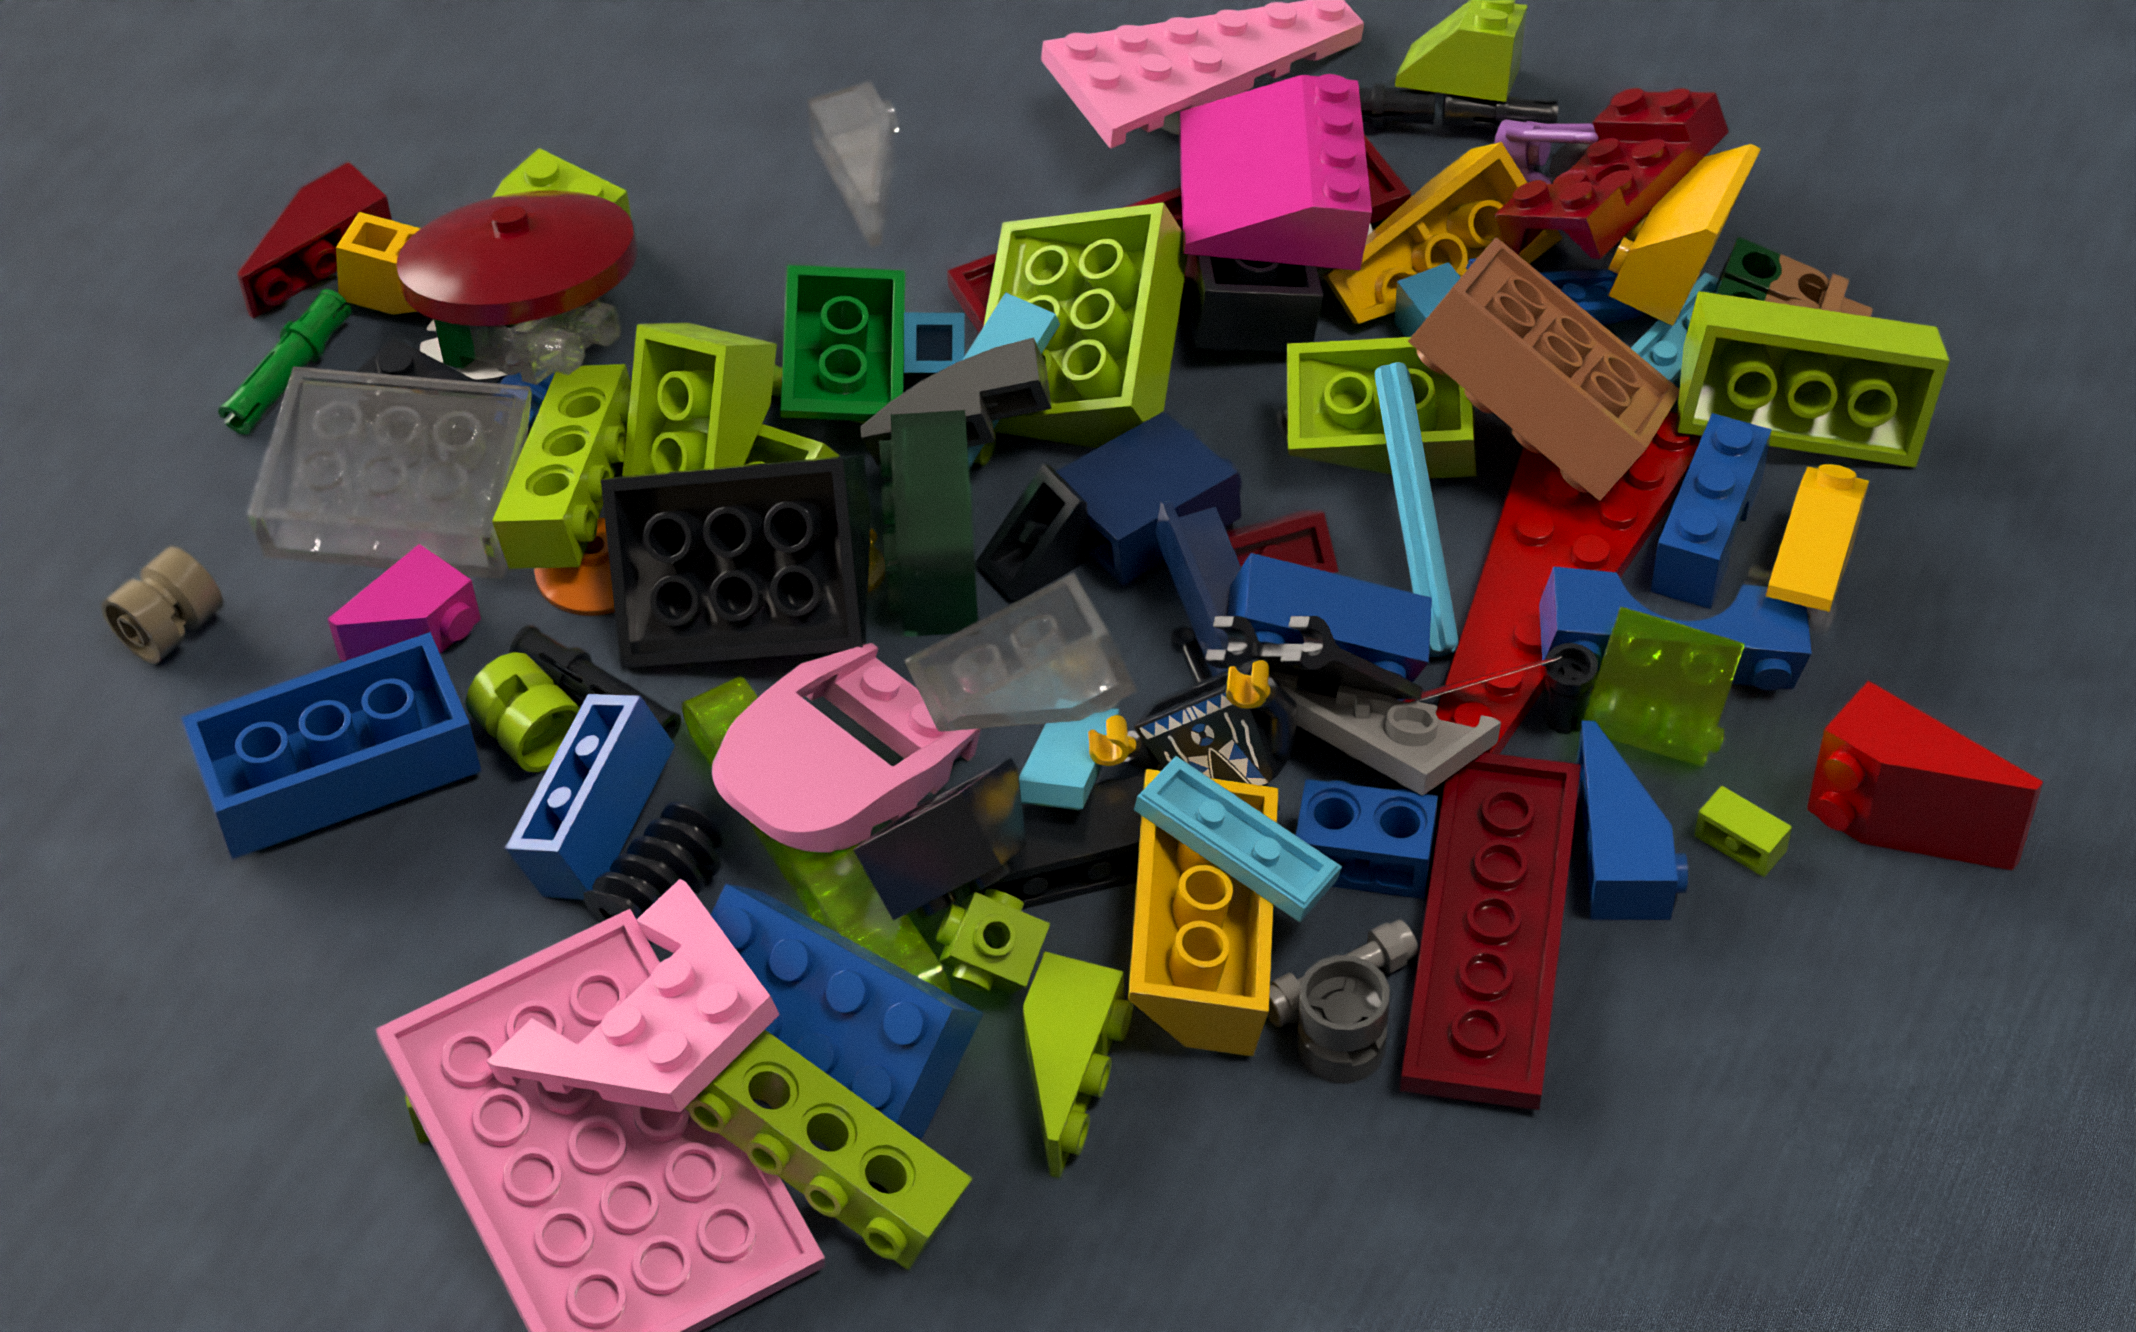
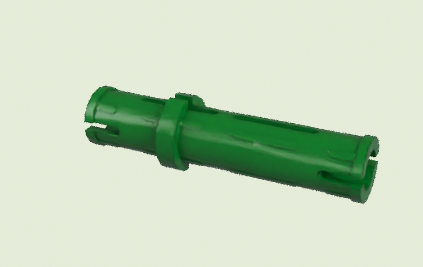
M323 289L294 323L293 321H288L280 331V340L244 380L235 393L218 409L220 418H226L230 412L233 413L224 422L227 427L239 434H249L262 415L279 398L299 372L311 360L313 363L319 360L325 352V343L330 336L352 314L350 305H345L340 311H337L346 302L344 297L333 290Z

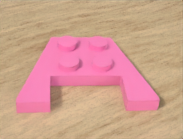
M679 879L636 920L644 936L649 941L672 952L673 955L660 962L652 971L651 976L626 1000L607 1012L601 1023L584 1040L576 1044L531 1018L486 1062L496 1079L503 1084L517 1086L521 1078L541 1081L546 1091L568 1094L574 1087L596 1090L600 1093L602 1099L606 1101L680 1113L780 1014L769 993L689 885Z

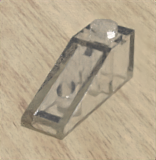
M871 81L807 100L812 142L872 248L882 244L894 160L892 134L898 132L899 125L896 112L890 100L882 101Z

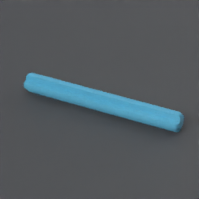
M1395 362L1378 367L1374 376L1412 589L1415 594L1432 598L1429 657L1437 658L1456 653L1459 640L1411 376L1404 363Z

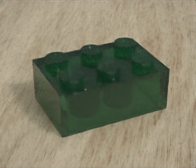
M965 410L891 414L892 440L880 441L882 478L893 477V482H884V487H881L884 524H895V528H886V534H883L886 572L898 571V575L887 576L890 613L902 612L904 637L979 632Z

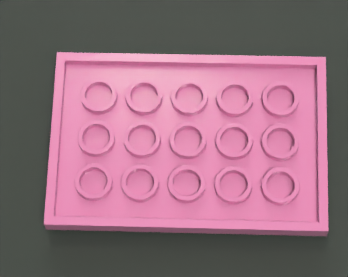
M631 909L375 1029L378 1041L528 1332H699L825 1266V1257L781 1178L758 1169L744 1151L719 1133H712L700 1127L687 1110L683 1109L678 1113L606 1101L602 1099L598 1091L574 1087L568 1094L546 1091L541 1081L521 1078L517 1086L503 1084L496 1079L486 1062L531 1018L572 1042L579 1044L601 1023L607 1012L619 1006L651 976L652 971L660 961L646 936H644Z

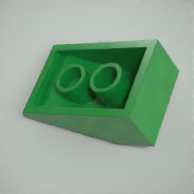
M787 265L780 417L868 421L889 402L903 394L906 270Z

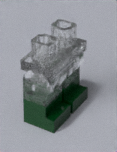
M598 298L556 316L511 325L469 326L434 319L444 364L463 369L477 359L491 363L499 371L508 375H515L521 372L522 381L534 385L540 383L553 372L566 375L571 374L582 366L587 347L593 343L607 347L620 338L621 335L617 308L613 305L599 302Z

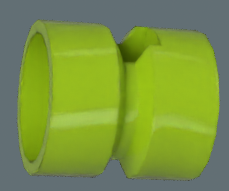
M518 652L502 655L487 664L471 683L465 701L468 713L487 733L498 739V744L521 768L528 772H540L548 769L580 710V707L562 689L554 685L553 680L526 653Z

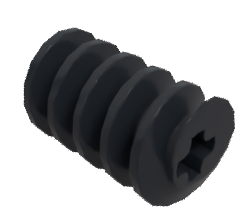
M678 801L668 803L660 815L661 818L652 820L647 825L644 836L635 838L627 848V853L618 856L610 866V872L600 874L596 878L592 886L593 890L583 892L584 902L591 914L601 923L631 909L637 920L679 879L685 881L695 894H699L705 886L701 873L707 876H716L722 867L720 858L714 849L721 848L723 843L714 823L703 813L688 804Z

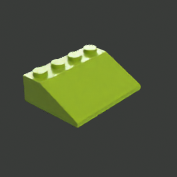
M1164 203L1002 223L984 325L1005 292L1055 313L1060 325L1041 354L1047 367L1052 409L1000 419L994 428L995 432L1098 448L1164 411L1188 254H1184L1183 231Z

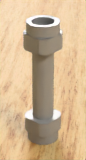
M1396 920L1391 924L1384 923L1368 932L1367 944L1345 955L1367 960L1377 968L1381 967L1385 973L1389 974L1407 965L1408 960L1418 955L1419 949L1417 941L1408 925L1402 920ZM1287 973L1271 982L1267 1017L1276 1027H1281L1287 1023L1294 1024L1299 1021L1300 982L1303 977L1296 979L1292 973Z

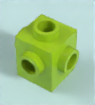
M986 889L984 895L974 892L962 901L960 907L951 904L947 909L936 936V941L945 945L938 963L954 969L951 978L968 988L989 993L992 986L1014 994L1027 986L1050 923L1022 912L1024 903L1012 895L995 889ZM983 934L990 938L992 948L984 941Z

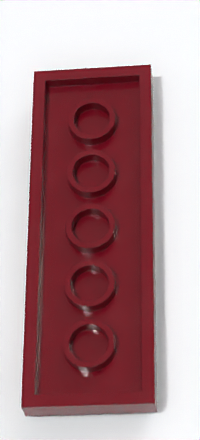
M1484 752L1445 780L1400 1091L1540 1110L1581 764Z

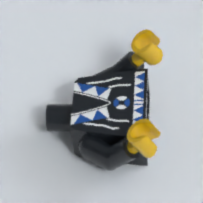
M1256 658L1237 667L1231 666L1229 670L1153 701L1134 725L1136 731H1128L1127 722L1122 716L1114 715L1106 720L1107 735L1100 734L1093 729L1088 731L1090 758L1099 765L1113 766L1124 762L1146 772V769L1162 771L1177 756L1209 778L1269 787L1267 783L1279 775L1291 757V751L1294 749L1298 706L1285 690L1272 678H1269L1268 663Z

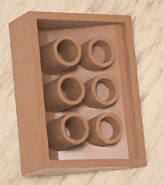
M1497 237L1492 240L1408 340L1417 349L1418 357L1428 368L1439 374L1446 373L1465 389L1466 397L1475 407L1485 413L1496 414L1512 428L1514 437L1523 447L1531 452L1544 454L1560 468L1562 477L1570 486L1582 493H1591L1599 501L1647 449L1679 396V388Z

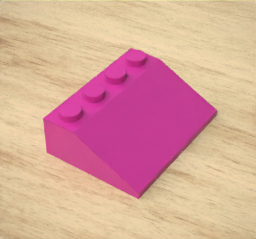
M1324 74L1321 76L1299 75L1180 111L1179 144L1184 254L1360 271L1372 207L1358 80L1345 79L1335 74Z

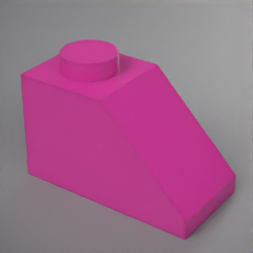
M418 544L327 620L338 657L344 662L431 632L441 654L455 641H459L467 636L473 626L481 620L472 580L427 548Z

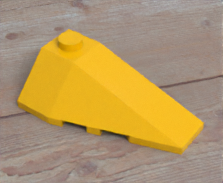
M1502 142L1472 148L1427 182L1367 236L1360 271L1331 268L1323 277L1354 324L1395 312L1397 281L1448 262L1458 275L1462 277L1467 271L1466 266L1469 259L1478 258L1495 237L1504 243L1494 214L1513 197V192L1521 185L1527 183ZM1544 229L1518 255L1530 264L1560 241L1562 236L1558 230Z

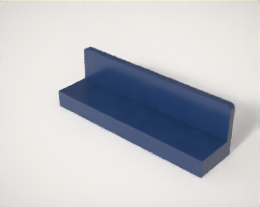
M1171 500L1161 502L1155 537L1206 658L1207 650H1227L1229 641L1226 632L1213 627L1215 616H1228L1230 585L1240 571L1241 566L1216 507L1178 517ZM1208 664L1212 676L1229 670V668H1215ZM1296 725L1295 737L1304 735L1305 729Z

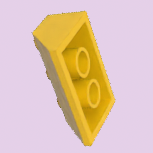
M1753 144L1744 145L1705 156L1622 239L1608 270L1618 274L1608 296L1673 326L1720 236L1761 148Z

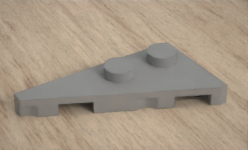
M1275 671L1269 672V678H1272L1297 703V726L1422 796L1498 742L1501 722L1492 717L1481 715L1479 725L1476 727L1439 720L1436 715V705L1417 701L1404 702L1389 695L1339 685L1337 697L1335 698L1298 690V676Z

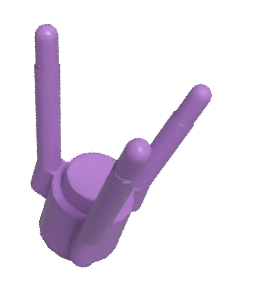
M1505 119L1498 127L1494 144L1503 143L1527 182L1542 180L1546 184H1551L1549 177L1533 170L1535 165L1543 166L1546 163L1550 154L1551 143L1594 144L1598 140V135L1591 123L1545 124Z

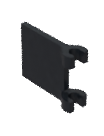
M1215 616L1213 627L1225 631L1229 642L1227 650H1207L1205 660L1212 667H1237L1258 658L1268 663L1269 672L1275 671L1298 676L1297 685L1317 694L1336 698L1339 685L1389 695L1395 699H1421L1422 686L1339 648L1328 624L1318 616L1290 617L1288 627L1301 632L1304 644H1261L1252 624L1242 616Z

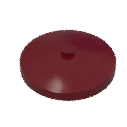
M529 191L474 202L436 218L409 238L400 250L396 266L405 300L421 314L439 321L459 325H511L556 316L583 306L604 295L617 286L633 268L637 258V243L631 218L621 207L609 200L595 195L572 191Z

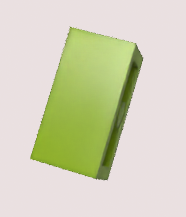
M1721 785L1699 810L1694 836L1765 877L1787 852L1792 826Z

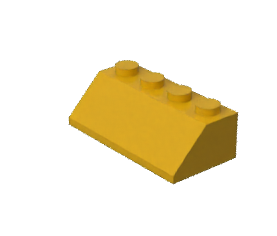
M1146 769L1143 790L1161 771ZM1212 779L1277 823L1278 788ZM1141 815L1128 1000L1185 1047L1254 1056L1269 1012L1273 904Z

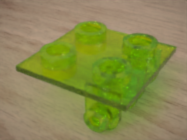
M1620 606L1583 721H1596L1608 739L1704 767L1708 753H1717L1723 742L1724 728L1717 726L1745 643Z

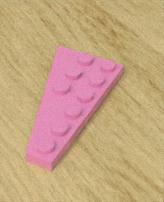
M1305 0L1292 3L1272 2L1265 7L1247 10H1221L1214 15L1195 18L1175 17L1162 23L1143 26L1123 25L1116 30L1091 34L1072 33L1065 38L1043 41L1041 61L1111 149L1125 143L1126 133L1141 127V129L1149 133L1163 127L1165 116L1176 111H1184L1240 94L1253 88L1256 77L1268 73L1273 78H1277L1290 72L1291 62L1301 58L1317 61L1361 42L1364 22L1344 0Z

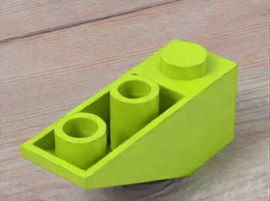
M1045 951L1023 1004L1025 1045L1049 1173L1052 1177L1060 1178L1069 1154L1080 1155L1083 1150L1090 1126V1114L1085 1112L1091 1096L1101 1098L1106 1090L1112 1066V1058L1107 1055L1113 1040L1123 1042L1131 1022L1133 1003L1124 1000L1123 971Z

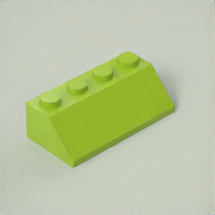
M1698 291L1683 346L1676 429L1678 433L1702 436L1711 414L1714 413L1772 429L1769 446L1916 468L1950 360L1938 328L1935 326Z

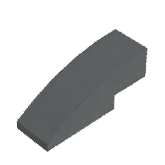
M1034 337L995 347L956 362L920 381L884 406L860 427L861 437L876 465L995 442L994 420L1052 409L1047 367Z

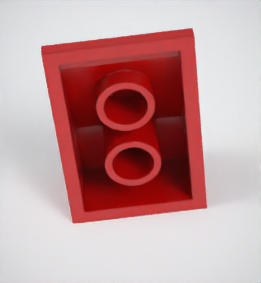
M1868 680L1824 728L1806 810L1817 816L1829 828L1842 831L1862 844L2013 871L2020 862L2043 781Z

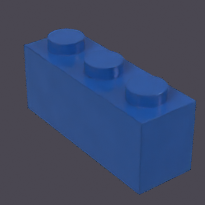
M1250 553L1230 585L1228 616H1242L1252 624L1261 644H1304L1301 632L1288 627L1290 617L1318 616L1328 624L1339 648L1413 683L1429 663L1431 597Z
M587 695L505 847L506 851L542 897L584 900L583 892L593 890L592 886L596 878L600 874L610 872L611 864L619 856L675 747V744L641 696Z

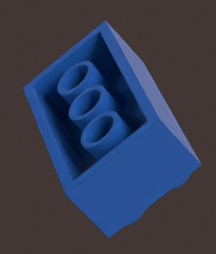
M431 632L181 717L231 859L482 771L469 720Z
M726 883L711 916L769 993L780 1014L765 1030L914 1137L923 1138L984 1013L760 890Z

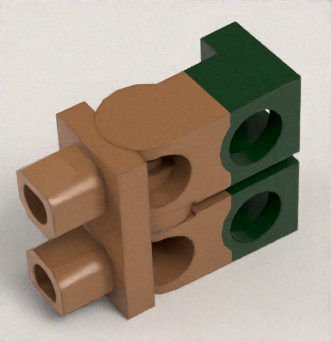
M1739 236L1725 262L1713 292L1714 294L1871 317L1873 311L1871 307L1844 297L1849 279L1833 273L1829 280L1824 273L1811 266Z

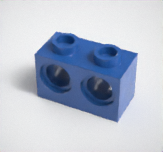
M1305 779L1296 836L1342 866L1339 877L1332 887L1425 899L1435 835L1438 796L1427 794L1422 796L1407 789L1388 790L1351 785L1343 781L1326 782Z

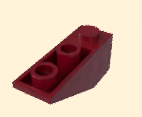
M349 161L301 187L236 273L248 315L252 319L337 272L336 246L359 212L392 220L387 196Z

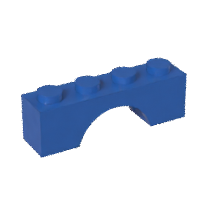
M1553 567L1539 603L1542 660H1546L1548 653L1554 647L1565 643H1576L1587 647L1594 653L1598 662L1597 671L1629 674L1642 679L1652 677L1693 680L1699 684H1715L1719 682L1751 685L1763 690L1794 689L1812 654L1808 612L1806 606L1766 597L1768 587L1742 585L1735 601L1722 613L1703 620H1676L1659 615L1640 604L1627 591L1617 572Z

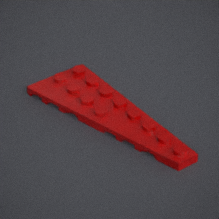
M1669 411L1647 449L1600 501L1591 493H1582L1570 486L1562 477L1560 468L1544 454L1534 453L1523 447L1445 685L1542 661L1539 603L1553 567L1617 572L1619 578H1621L1677 497L1702 436L1678 433L1676 429L1677 414ZM1541 664L1441 695L1436 715L1439 720L1471 727L1479 725L1481 715L1500 721L1498 742L1485 751L1486 753L1500 754L1545 689V666Z

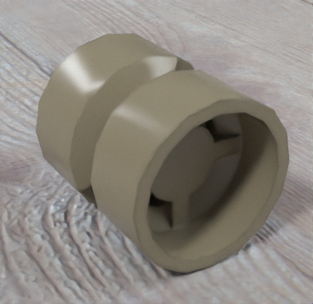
M170 546L141 569V581L135 579L126 581L101 604L104 619L117 638L136 656L146 662L155 664L160 662L184 641V628L193 631L201 627L223 608L224 600L219 587L207 570L187 552Z

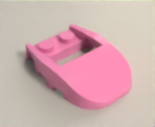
M873 643L863 645V648L855 647L801 663L766 690L729 727L713 761L712 778L721 797L732 808L774 840L789 847L809 852L843 850L869 839L872 827L889 819L895 821L906 812L916 808L917 803L929 792L935 795L949 781L953 762L961 755L969 761L975 756L982 725L975 720L966 725L942 706L877 659L878 647ZM806 696L812 701L823 696L898 753L904 760L892 767L803 699V697Z

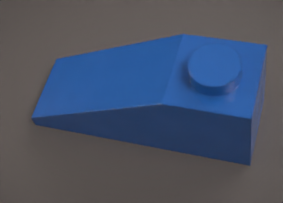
M1582 721L1577 764H1581L1579 796L1590 920H1671L1676 893H1686L1688 864L1686 853H1675L1672 825L1596 721Z

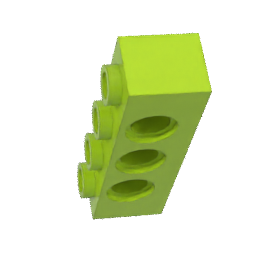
M626 364L557 367L492 520L509 569L580 566L588 543L592 542L597 534V520L603 507L601 480L614 478L620 462H624L631 380Z
M766 1030L755 1038L684 1108L700 1127L709 1132L722 1135L744 1151L758 1169L783 1179L805 1195L807 1201L815 1210L823 1215L837 1218L862 1236L869 1248L876 1254L886 1259L895 1260L907 1270L912 1267L953 1212L973 1179ZM752 1099L763 1100L773 1109L762 1108ZM810 1140L822 1142L831 1151H823L817 1148ZM868 1181L882 1185L889 1194L875 1190Z

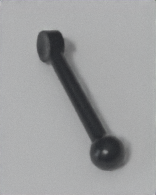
M1178 627L1171 633L1172 649L1177 653L1183 654L1195 684L1206 680L1194 651L1196 646L1195 632L1189 627Z

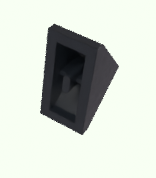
M1043 464L975 561L976 564L1011 600L1019 601L1089 561L1087 502L1050 465Z

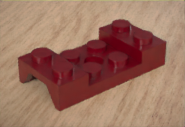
M1630 88L1616 94L1611 99V104L1592 121L1599 141L1590 145L1585 151L1586 154L1571 169L1559 175L1553 181V184H1546L1545 181L1535 180L1521 185L1513 192V197L1494 214L1505 245L1518 255L1544 229L1563 230L1590 258L1601 259L1729 133L1716 92H1690L1686 88H1678L1668 92H1644L1641 88Z

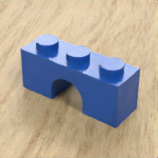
M1714 413L1711 414L1658 541L1650 592L1708 609L1712 608L1729 565L1732 544L1739 520L1746 522L1763 480L1772 429Z

